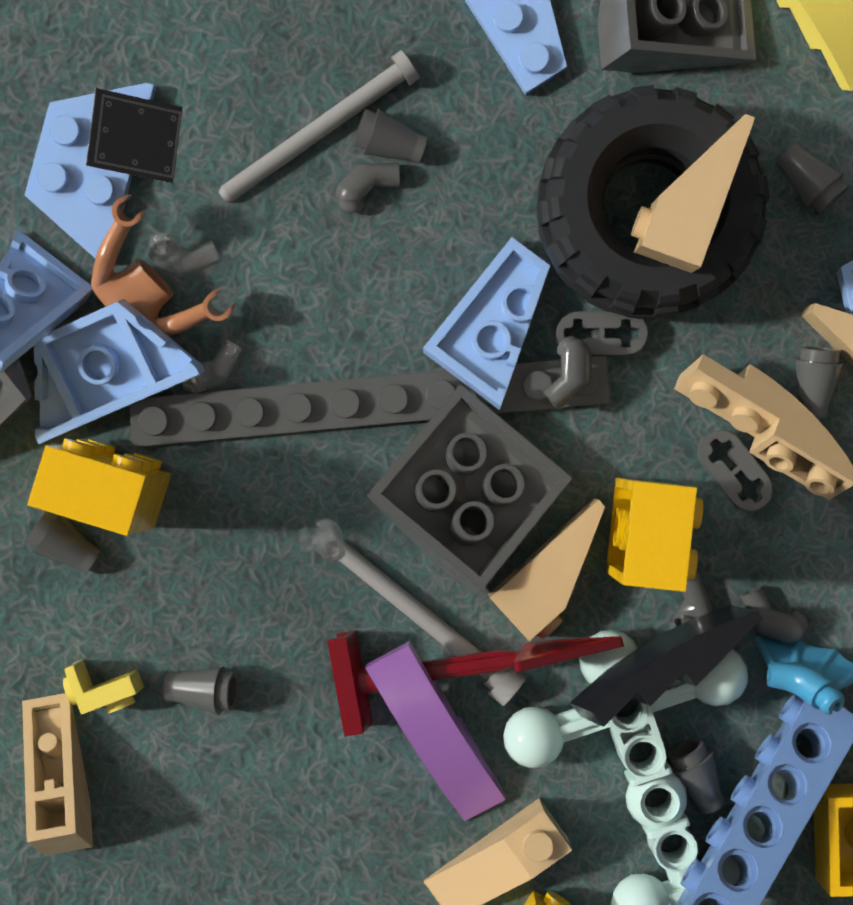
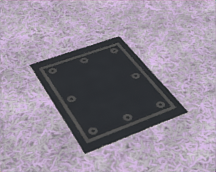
M95 88L86 166L173 183L183 107Z

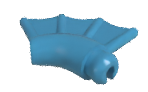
M761 636L755 637L754 642L768 667L767 685L769 687L793 693L805 700L813 708L820 709L827 715H832L833 710L835 712L841 710L844 705V695L839 690L853 684V663L845 659L837 649L818 648L808 645L801 640L787 644Z

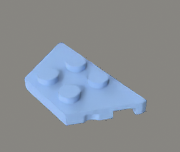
M143 83L108 91L153 101L156 87L150 83ZM95 93L49 102L25 196L96 258L98 249L114 222L112 206L116 200L128 195L133 175L86 166Z
M125 299L120 300L51 331L34 345V363L38 370L37 378L34 381L35 400H39L40 427L35 429V438L38 444L195 377L205 370L199 361Z

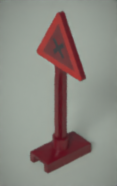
M354 630L336 634L337 638L327 640L344 737L363 734L373 724L368 695L380 693L365 669L367 665L363 666L357 631ZM622 636L535 641L525 643L523 648L518 651L498 649L422 661L432 681L500 671L513 665L515 672H520L624 646Z

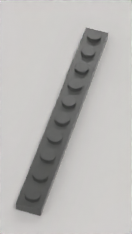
M606 355L592 357L591 380L589 384L562 408L611 403ZM561 359L517 363L500 410L447 370L144 398L129 405L133 447L431 420L460 384L496 414L554 409L555 407L545 397L543 391L562 375Z

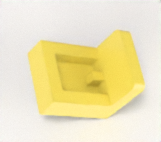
M84 660L77 661L66 667L65 674L67 677L63 679L66 696L72 705H78L81 715L103 706L106 707L108 713L123 709L134 704L133 695L144 688L138 669L93 686Z

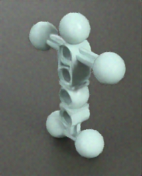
M615 630L600 631L591 636L590 638L622 636L624 646L579 657L580 669L586 681L591 684L607 669L638 649L634 640L625 633ZM733 649L697 686L676 680L651 706L637 701V707L633 714L628 717L615 715L604 727L582 718L575 709L554 715L549 710L540 707L523 708L513 714L506 723L503 734L505 749L514 761L529 768L545 767L553 762L561 753L564 742L609 728L617 754L627 769L624 771L629 783L626 792L627 808L632 817L642 825L647 835L648 845L659 865L666 870L669 879L661 882L656 877L645 873L630 874L618 883L613 892L611 905H668L670 902L676 905L685 887L680 885V882L690 864L697 857V842L687 828L690 826V823L684 813L687 805L686 787L680 778L672 772L671 766L666 761V750L653 712L695 698L708 705L722 706L729 705L741 697L748 683L747 665L741 655ZM639 742L651 743L653 750L647 760L643 762L630 760V750L635 744ZM663 788L668 791L666 801L659 807L652 808L645 805L646 796L653 789ZM677 834L683 836L682 845L678 850L669 853L661 850L663 840L669 835ZM727 857L722 864V874L724 879L731 885L736 884L739 880L740 868L734 859Z

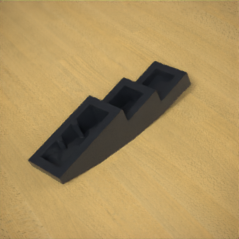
M730 605L688 620L646 642L614 664L576 696L570 704L582 718L604 727L631 699L651 706L676 680L697 686L763 618L758 611Z

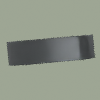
M578 311L569 313L560 320L555 331L556 342L559 344L564 339V329H570L573 326L574 320L581 321L583 329L598 330V338L583 339L588 344L592 356H625L634 354L642 349L648 336L647 325L643 319L627 318L626 316L609 311ZM622 320L629 321L630 329L638 331V338L630 340L629 347L627 348L621 347V340L618 338H605V330L620 328Z
M726 430L711 431L701 438L697 446V458L727 499L736 508L746 511H757L765 507L773 493L772 483L740 439L732 432ZM714 439L718 443H725L727 441L730 443L731 448L726 453L735 465L730 470L721 460L710 461L708 456L713 452L710 443ZM739 471L748 481L759 480L761 485L756 489V493L759 496L757 500L753 501L747 497L739 498L738 493L743 488L734 476Z

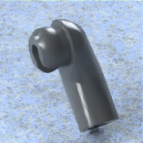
M375 163L356 166L337 186L336 197L339 198L340 209L346 213H357L363 209L364 197L372 188L400 187V164Z
M574 336L565 337L558 344L557 354L561 355L562 375L543 391L545 397L558 410L585 388L591 380L592 352L584 340Z
M699 569L696 571L694 580H687L686 592H682L684 601L673 617L670 630L688 620L713 612V607Z
M758 586L740 595L746 609L758 611L763 619L755 626L756 631L760 635L788 644L801 640L803 634L807 632L808 621L806 617L798 611L783 613L773 610L762 586Z

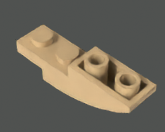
M703 354L680 374L674 389L687 396L695 405L707 408L727 420L737 430L755 437L749 453L763 460L771 469L783 472L806 486L811 493L823 496L828 500L853 486V465L829 431L795 396L750 364L737 375Z

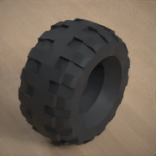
M654 85L631 87L629 91L613 96L608 95L591 104L576 119L572 120L556 140L544 164L538 185L536 205L539 235L544 251L556 269L555 272L565 284L586 299V302L603 311L623 315L627 318L639 319L672 317L691 311L716 298L733 284L751 263L750 260L762 241L768 221L765 220L766 202L770 198L767 176L762 174L757 158L760 153L750 135L702 266L693 273L634 253L635 249L622 242L610 229L603 212L604 194L610 180L620 170L635 163L647 162L661 165L680 177L735 124L732 121L735 118L719 104L714 107L699 99L696 92L678 87L674 90L655 89Z

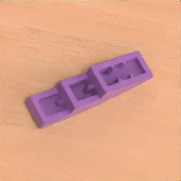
M410 641L367 664L365 669L389 710L440 789L464 822L506 800V795L460 715L456 716L437 680L432 681Z

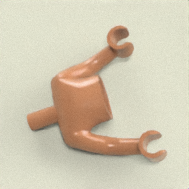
M126 195L116 200L112 206L114 222L98 249L91 280L92 289L104 306L107 307L125 299L168 336L188 330L209 318L214 321H223L228 318L235 309V303L225 312H219L212 306V299L222 289L213 290L201 304L174 315L159 318V312L174 295L166 281L148 263L139 258L122 271L114 272L117 256L131 226L139 223L146 216L145 209L138 213L134 219L125 216L123 205L132 195Z

